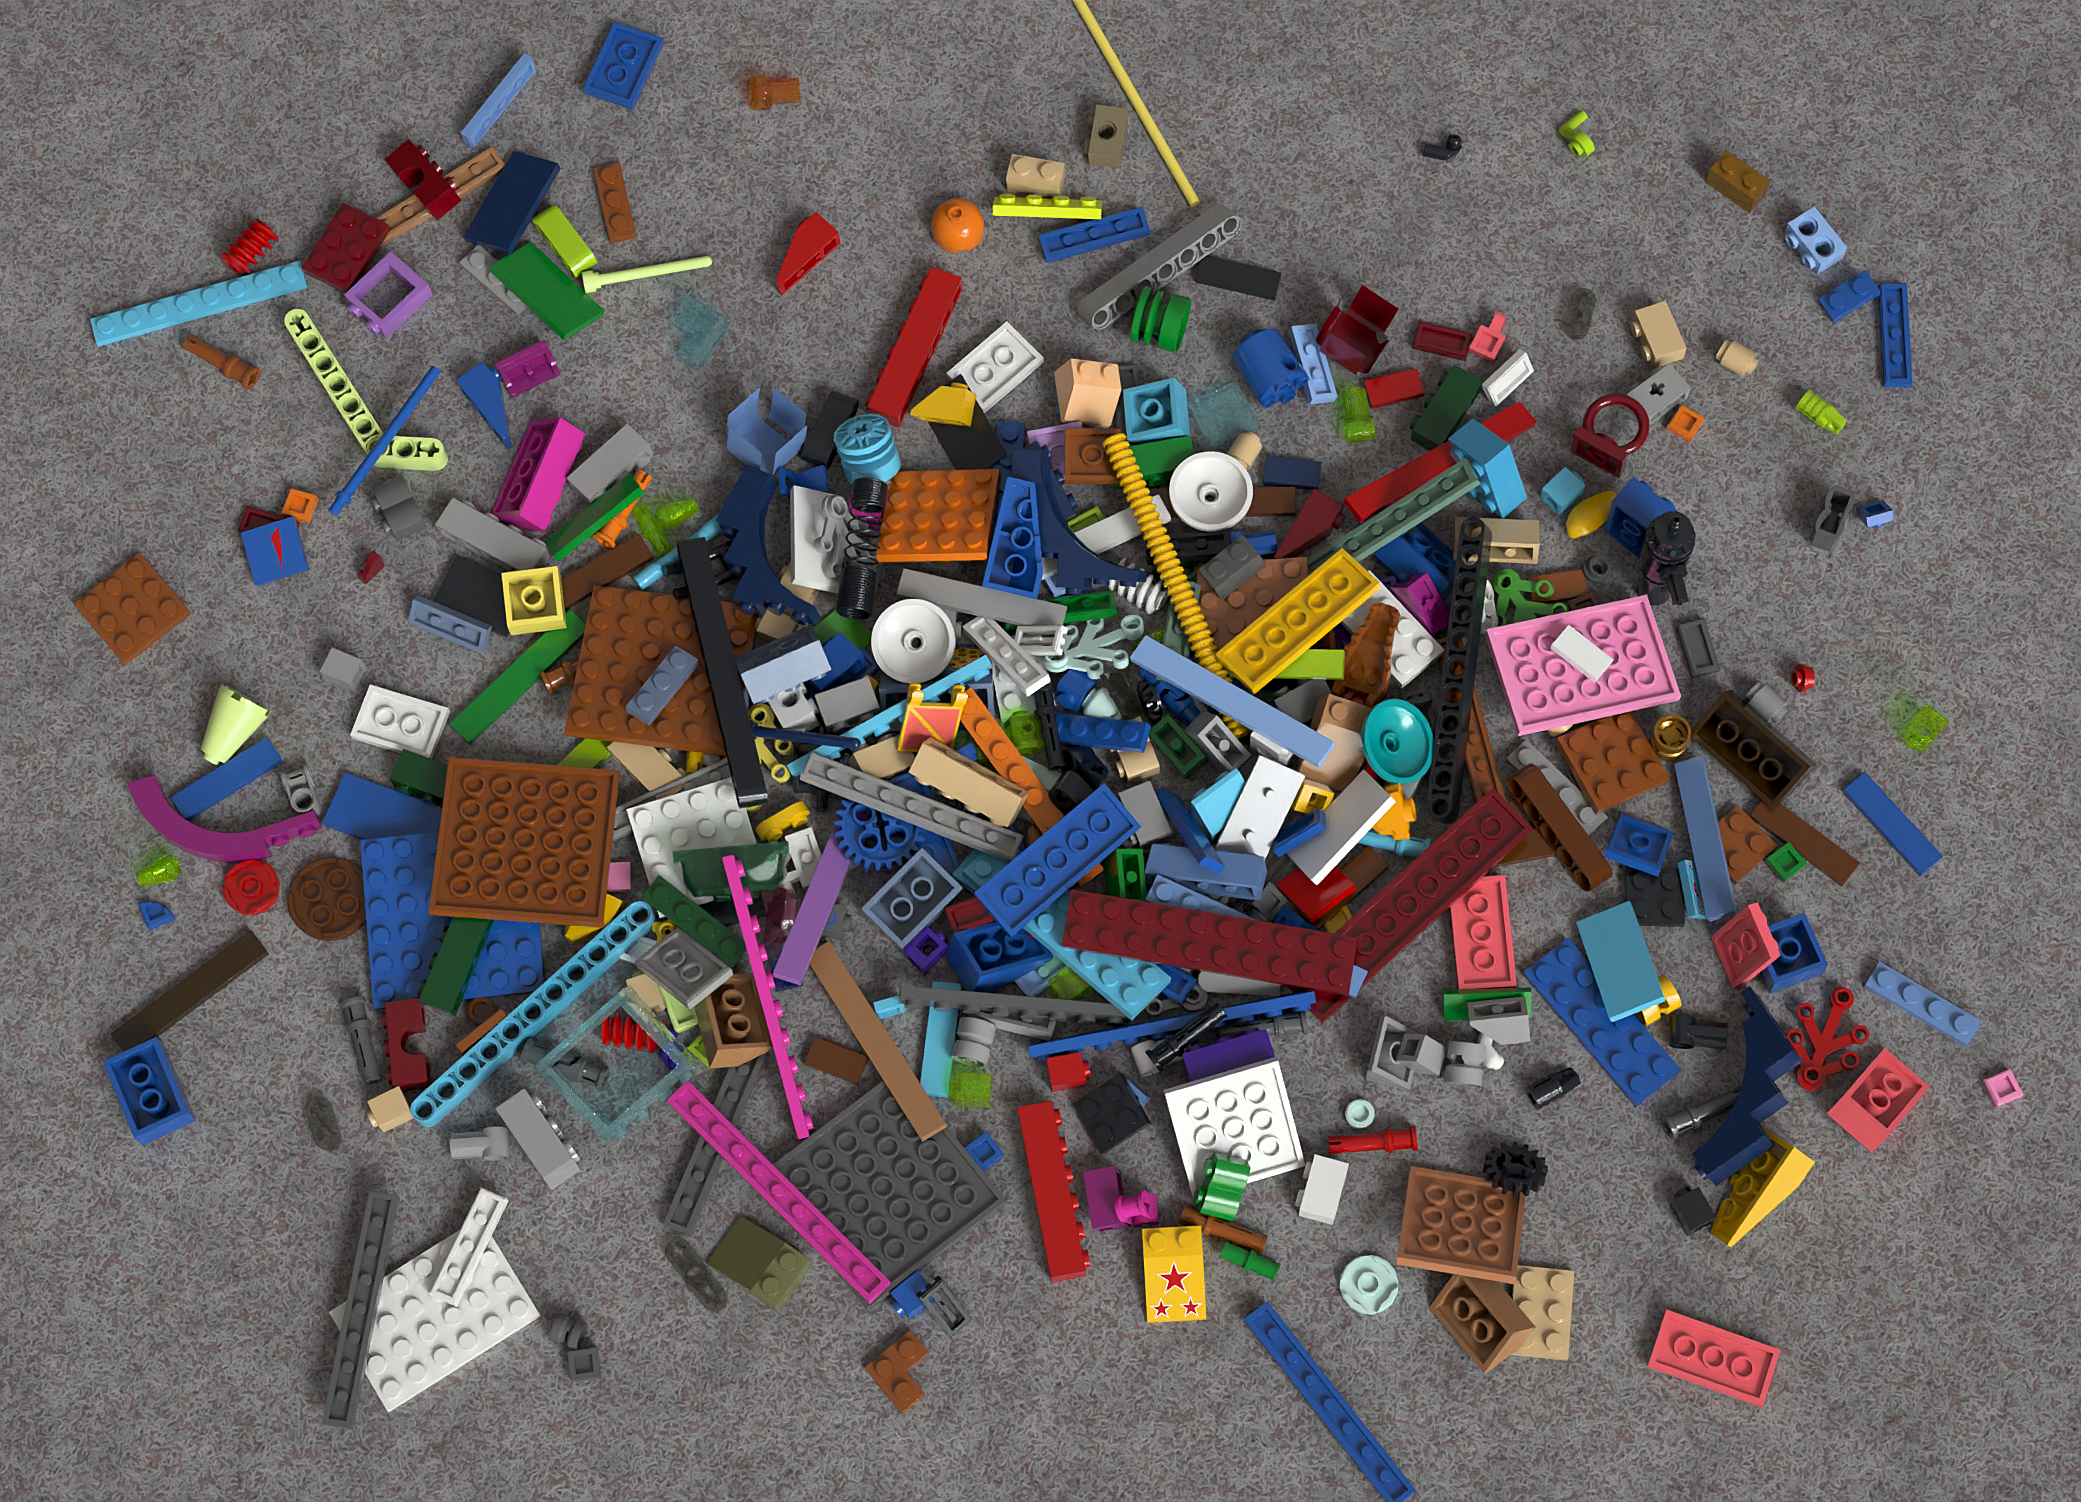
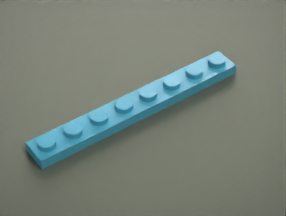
M301 261L92 318L90 320L96 344L98 346L106 345L306 289L308 286L305 274L301 269Z
M984 655L923 689L924 696L922 702L939 703V696L947 692L951 695L954 685H964L963 683L972 678L976 682L990 674L988 669L993 667L987 655ZM907 699L840 736L858 738L861 741V745L866 743L864 738L874 733L877 737L891 729L889 724L898 719L900 723L903 722ZM822 745L811 752L835 761L841 757L839 752L846 748ZM810 753L787 765L793 776L799 774L801 776Z

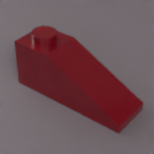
M1314 489L1276 552L1274 559L1296 558L1329 537L1333 529L1339 530L1345 519L1343 514L1344 504Z

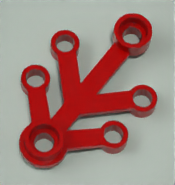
M1838 987L1831 993L1829 1003L1832 1009L1822 1034L1813 1018L1814 1008L1812 1005L1802 1003L1796 1009V1018L1802 1022L1815 1050L1812 1060H1810L1802 1045L1804 1035L1800 1030L1791 1029L1786 1035L1803 1060L1799 1064L1800 1068L1797 1071L1796 1078L1798 1084L1807 1091L1819 1090L1825 1084L1826 1077L1843 1070H1854L1859 1064L1858 1055L1852 1051L1845 1052L1838 1061L1823 1065L1826 1055L1854 1044H1864L1869 1038V1030L1865 1026L1858 1025L1853 1028L1851 1033L1833 1039L1843 1011H1847L1854 1002L1853 993L1846 987ZM1845 994L1847 1001H1839L1837 995ZM1800 1009H1807L1810 1012V1016H1802ZM1862 1031L1865 1038H1856L1855 1032ZM1796 1034L1800 1041L1793 1043L1789 1036ZM1852 1057L1855 1062L1854 1065H1847L1845 1058ZM1807 1072H1814L1817 1075V1079H1808Z

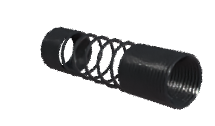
M861 477L855 479L852 484L849 513L853 518L847 522L851 532L845 538L850 545L844 549V554L848 559L842 563L843 569L840 575L836 612L840 616L849 619L863 620L872 616L877 574L872 569L863 566L845 567V563L849 560L865 565H875L878 563V560L872 557H850L846 551L852 546L864 551H877V549H868L857 545L873 546L880 549L876 544H853L848 540V536L852 533L868 538H879L882 536L876 530H854L850 527V522L855 519L874 525L884 522L883 519L876 516L856 517L852 514L853 508L866 513H878L885 509L888 485L880 479ZM860 518H872L881 522H870ZM860 532H873L879 535H866ZM856 559H869L875 562H863Z

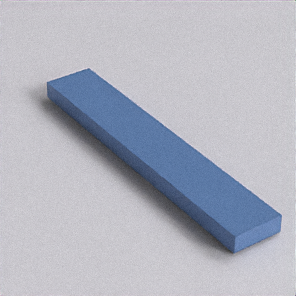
M1700 755L1675 763L1674 765L1706 917L1711 922L1737 914L1705 760Z

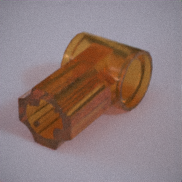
M753 76L747 80L748 106L752 110H767L772 107V104L801 102L799 78L771 80L767 76Z

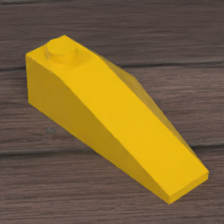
M1765 1128L1763 1129L1774 1146L1741 1168L1738 1175L1733 1174L1729 1183L1734 1185L1729 1198L1721 1202L1717 1218L1710 1231L1713 1236L1730 1247L1800 1185L1815 1163L1798 1149Z

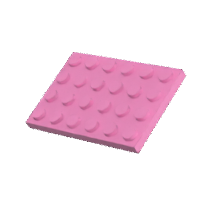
M1647 595L1486 629L1485 637L1517 736L1675 702L1681 698ZM1568 625L1614 659L1612 664L1595 683L1550 649L1552 643Z

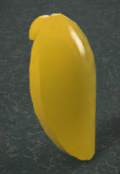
M1605 491L1589 497L1575 506L1566 521L1567 535L1570 538L1577 539L1580 536H1586L1598 530L1607 521L1612 500L1617 496L1614 491Z

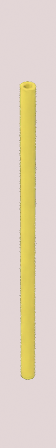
M1072 0L1191 207L1198 205L1200 200L1085 0Z

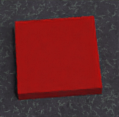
M1337 866L1318 885L1311 881L1299 867L1276 884L1278 890L1311 924L1356 890L1355 884Z

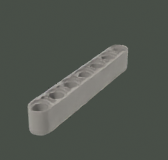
M1223 204L1211 207L1084 297L1078 305V314L1097 330L1107 327L1135 307L1145 286L1153 288V293L1158 291L1234 237L1241 229L1242 220Z

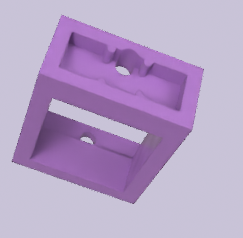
M391 251L344 294L348 303L346 307L348 311L357 319L361 316L367 321L365 325L373 334L377 335L380 333L386 339L433 295L429 285ZM391 272L412 291L383 319H380L360 300Z

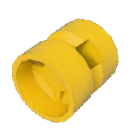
M1663 974L1658 976L1666 1001L1634 1013L1643 1026H1648L1659 1020L1661 1013L1668 1015L1682 1006L1675 987Z

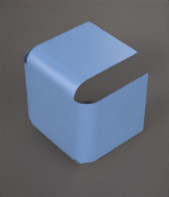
M758 388L728 415L726 432L727 451L745 465L770 473L773 476L778 472V468L783 467L804 448L807 426H805L806 413L777 389L773 388L771 411L768 417L793 436L788 442L763 422L758 414L757 408L760 388Z

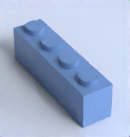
M1169 843L1162 845L1152 844L1145 875L1149 888L1152 887L1158 874L1199 894L1260 901L1267 874L1264 856L1254 853L1238 854L1227 850H1218L1215 852L1225 867L1219 873H1215L1200 865L1187 847H1178Z

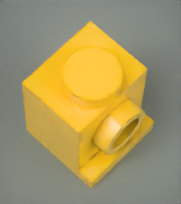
M1304 779L1291 807L1296 811L1306 814L1319 807L1324 812L1334 801L1333 796L1335 793L1327 785Z

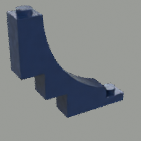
M1750 986L1741 992L1746 1000L1743 1007L1750 1015V1018L1742 1023L1746 1041V1067L1739 1095L1727 1118L1715 1134L1692 1153L1698 1162L1694 1167L1703 1180L1709 1178L1716 1186L1774 1146L1760 1124L1788 1104V1101L1774 1081L1803 1062L1760 996Z

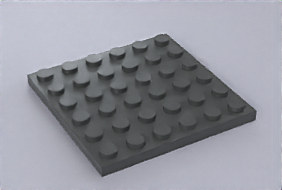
M884 1081L880 1082L773 1164L890 1281L891 1284L869 1305L842 1278L867 1311L887 1297L891 1291L916 1271L923 1269L1007 1204V1200L947 1127L922 1142Z

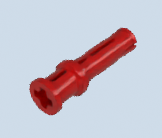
M1411 1125L1410 1129L1392 1130L1391 1127H1388L1380 1133L1328 1136L1330 1155L1373 1150H1385L1388 1154L1393 1153L1394 1150L1402 1149L1418 1151L1415 1125Z

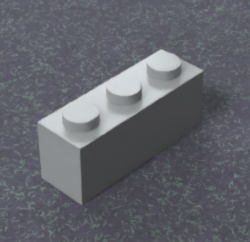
M629 424L624 425L567 477L570 488L588 505L592 504L629 473L632 474L636 469L644 468L650 462L653 455L650 444Z

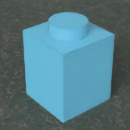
M1564 467L1542 488L1540 499L1556 514L1561 516L1583 495L1585 489L1584 480L1577 472H1571Z

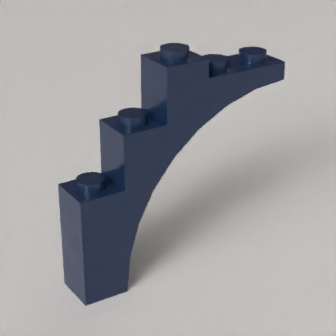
M1014 448L1011 477L1035 483L1042 558L1058 559L1056 587H1065V593L1082 594V589L1092 588V578L1093 584L1110 585V580H1120V586L1136 587L1137 582H1146L1147 571L1126 568L1106 560L1088 548L1073 533L1063 518L1053 495L1049 476V452Z
M746 465L716 519V523L722 530V535L733 540L724 560L730 568L729 571L741 578L732 597L738 605V610L746 615L752 616L754 613L763 617L766 611L769 610L778 616H781L782 613L791 616L790 618L798 624L806 625L808 623L817 626L821 616L815 606L795 596L784 587L774 575L768 562L765 547V521L768 507L777 485L770 473Z

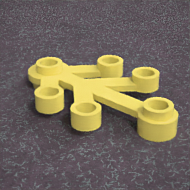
M759 703L750 708L748 711L749 719L753 720L754 723L762 727L776 728L774 725L775 713L769 705ZM759 713H765L763 720H756V716ZM757 737L755 744L760 765L761 760H763L771 770L772 777L777 782H786L790 777V771L785 765L780 764L765 746L764 738ZM772 739L775 742V749L781 755H789L793 751L794 746L791 741ZM788 742V748L780 750L781 743ZM780 769H784V776L781 778H777V771ZM762 805L747 807L746 811L751 813L757 812Z

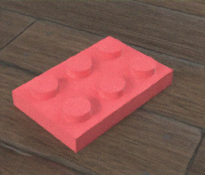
M1758 902L1747 905L1711 936L1732 989L1744 986L1781 956L1778 951V944L1772 937L1767 925L1766 916L1761 911Z

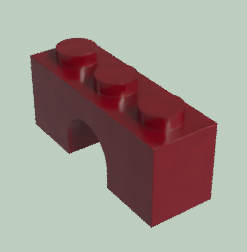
M408 139L384 160L408 189L417 182L422 181L412 192L438 221L462 201L455 192L459 188L449 176L445 179L441 176L445 172L435 160L431 163L427 160L431 156L421 144L415 147Z
M419 998L386 1002V1012L381 1013L383 1028L388 1031V1040H384L385 1055L390 1057L391 1067L386 1069L388 1084L394 1088L399 1086L403 1092L428 1088L431 1085L428 1057L425 1053L412 1055L405 1051L406 1042L412 1035L427 1032L424 1004L419 1001Z

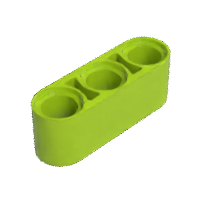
M555 204L532 218L537 230L574 278H577L582 272L598 264L592 251Z

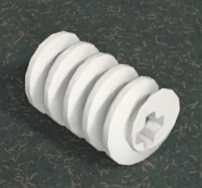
M1126 558L1122 559L1118 565L1125 567ZM1132 562L1127 568L1134 569L1135 563ZM1152 574L1146 578V582H1137L1136 587L1120 586V580H1110V585H1108L1112 591L1118 589L1119 596L1127 595V601L1131 603L1136 601L1138 608L1146 606L1145 611L1148 614L1159 610L1169 597L1167 595L1168 588L1164 591L1161 590L1162 580L1158 581L1155 585L1152 584L1154 577Z

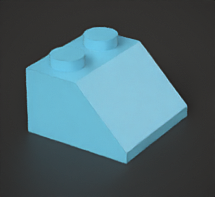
M1174 377L1123 390L1127 441L1146 444L1190 436L1186 389Z

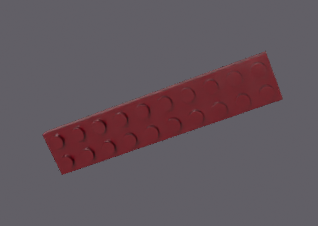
M1494 788L1485 794L1335 933L1358 937L1354 965L1368 971L1360 990L1533 831V828ZM1286 986L1292 993L1310 990ZM1314 990L1316 1003L1310 1004L1311 1009L1308 1010L1323 1025L1352 997Z
M1071 889L1062 948L1349 996L1358 937Z

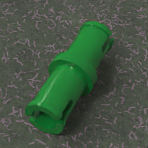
M1227 1240L1219 1257L1243 1267V1271L1247 1273L1250 1270L1271 1279V1281H1274L1281 1265L1257 1255L1256 1250L1248 1251Z

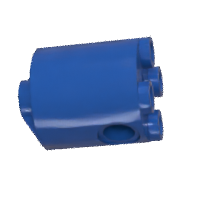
M1275 328L1253 330L1247 333L1240 340L1241 345L1232 355L1233 363L1264 409L1271 407L1278 401L1285 404L1296 397L1295 391L1310 380L1280 332Z

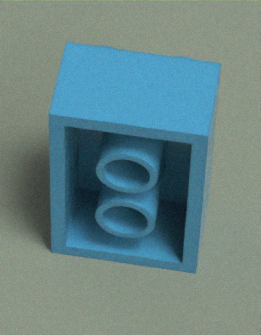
M1474 418L1448 438L1452 449L1450 454L1453 459L1458 463L1466 458L1481 483L1465 493L1470 499H1477L1489 513L1494 512L1502 519L1527 499L1510 445Z

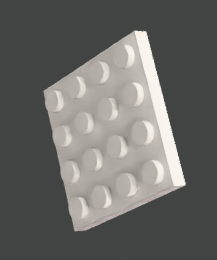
M731 777L626 809L649 885L660 875L697 905L732 895L722 857L734 855L735 860L741 859L745 871V876L740 877L743 888L749 887L750 890L769 885L746 808L739 809ZM658 911L660 919L664 918L665 916Z
M1276 1057L1163 1090L1193 1199L1197 1186H1202L1205 1176H1203L1205 1161L1211 1159L1214 1152L1247 1160L1251 1167L1247 1183L1305 1166L1283 1077Z

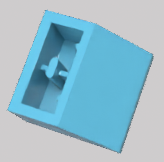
M1237 768L1230 773L1228 771L1223 772L1215 779L1213 786L1209 789H1200L1192 797L1191 814L1211 844L1218 840L1245 784Z

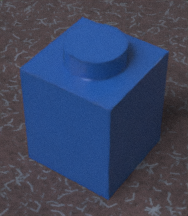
M1070 669L1058 682L1054 700L1064 708H1068L1077 714L1081 710L1088 694L1094 688L1096 689L1099 679L1089 678L1087 672Z
M916 1271L890 1292L893 1299L890 1304L900 1317L905 1314L909 1320L926 1308L916 1296L919 1291L923 1293L926 1290L925 1286L928 1284L919 1271ZM932 1296L928 1298L930 1303L935 1301Z

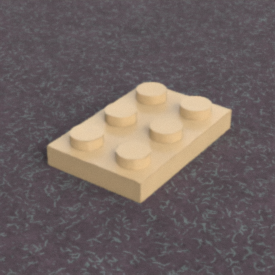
M1518 1265L1516 1281L1513 1284L1512 1299L1536 1328L1521 1348L1511 1355L1568 1360L1574 1271Z

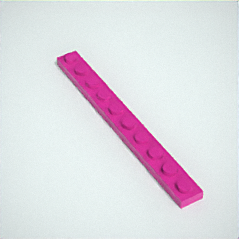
M734 855L722 857L798 1139L810 1136L809 1130L814 1129L810 1112L804 1113L801 1104L802 1101H806L802 1083L796 1085L794 1073L799 1072L794 1055L788 1056L786 1045L791 1044L787 1027L781 1029L778 1017L783 1016L779 999L773 1000L771 989L776 988L772 972L765 971L763 961L768 960L764 943L758 944L755 934L761 932L756 915L751 916L748 905L753 904L749 887L743 888L740 877L745 876L741 859L735 860Z
M688 1080L666 1100L869 1305L891 1284Z

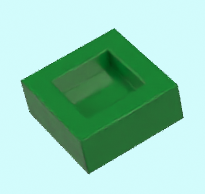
M1790 842L1770 855L1765 861L1783 883L1807 866V862Z

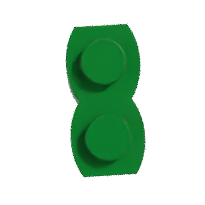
M1214 1152L1211 1159L1205 1161L1203 1167L1205 1179L1202 1186H1197L1194 1194V1203H1196L1199 1213L1230 1221L1234 1220L1251 1170L1247 1160Z

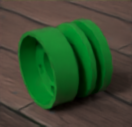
M1145 286L1132 314L1130 339L1132 342L1139 343L1143 332H1145L1144 345L1149 346L1154 336L1157 335L1159 336L1158 349L1177 353L1187 327L1191 309V298L1172 294L1168 303L1163 304L1164 291L1158 290L1152 301L1153 288Z

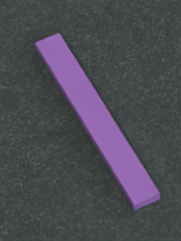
M861 812L856 815V818L859 821L866 822L869 821L870 815ZM833 828L773 971V977L801 986L853 860V857L845 859V853L848 849H838V844L843 841L835 839V833L840 831Z

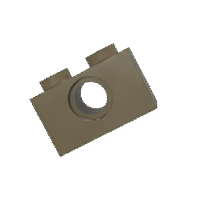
M1096 104L1095 114H1090L1088 130H1092L1091 138H1086L1084 154L1089 156V164L1121 168L1129 121L1128 108ZM1103 134L1111 135V137L1107 139L1101 138L1100 136Z

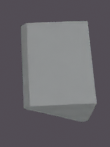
M1381 1015L1366 1080L1410 1090L1414 1071L1396 1061L1404 1034L1420 1033L1385 1015Z

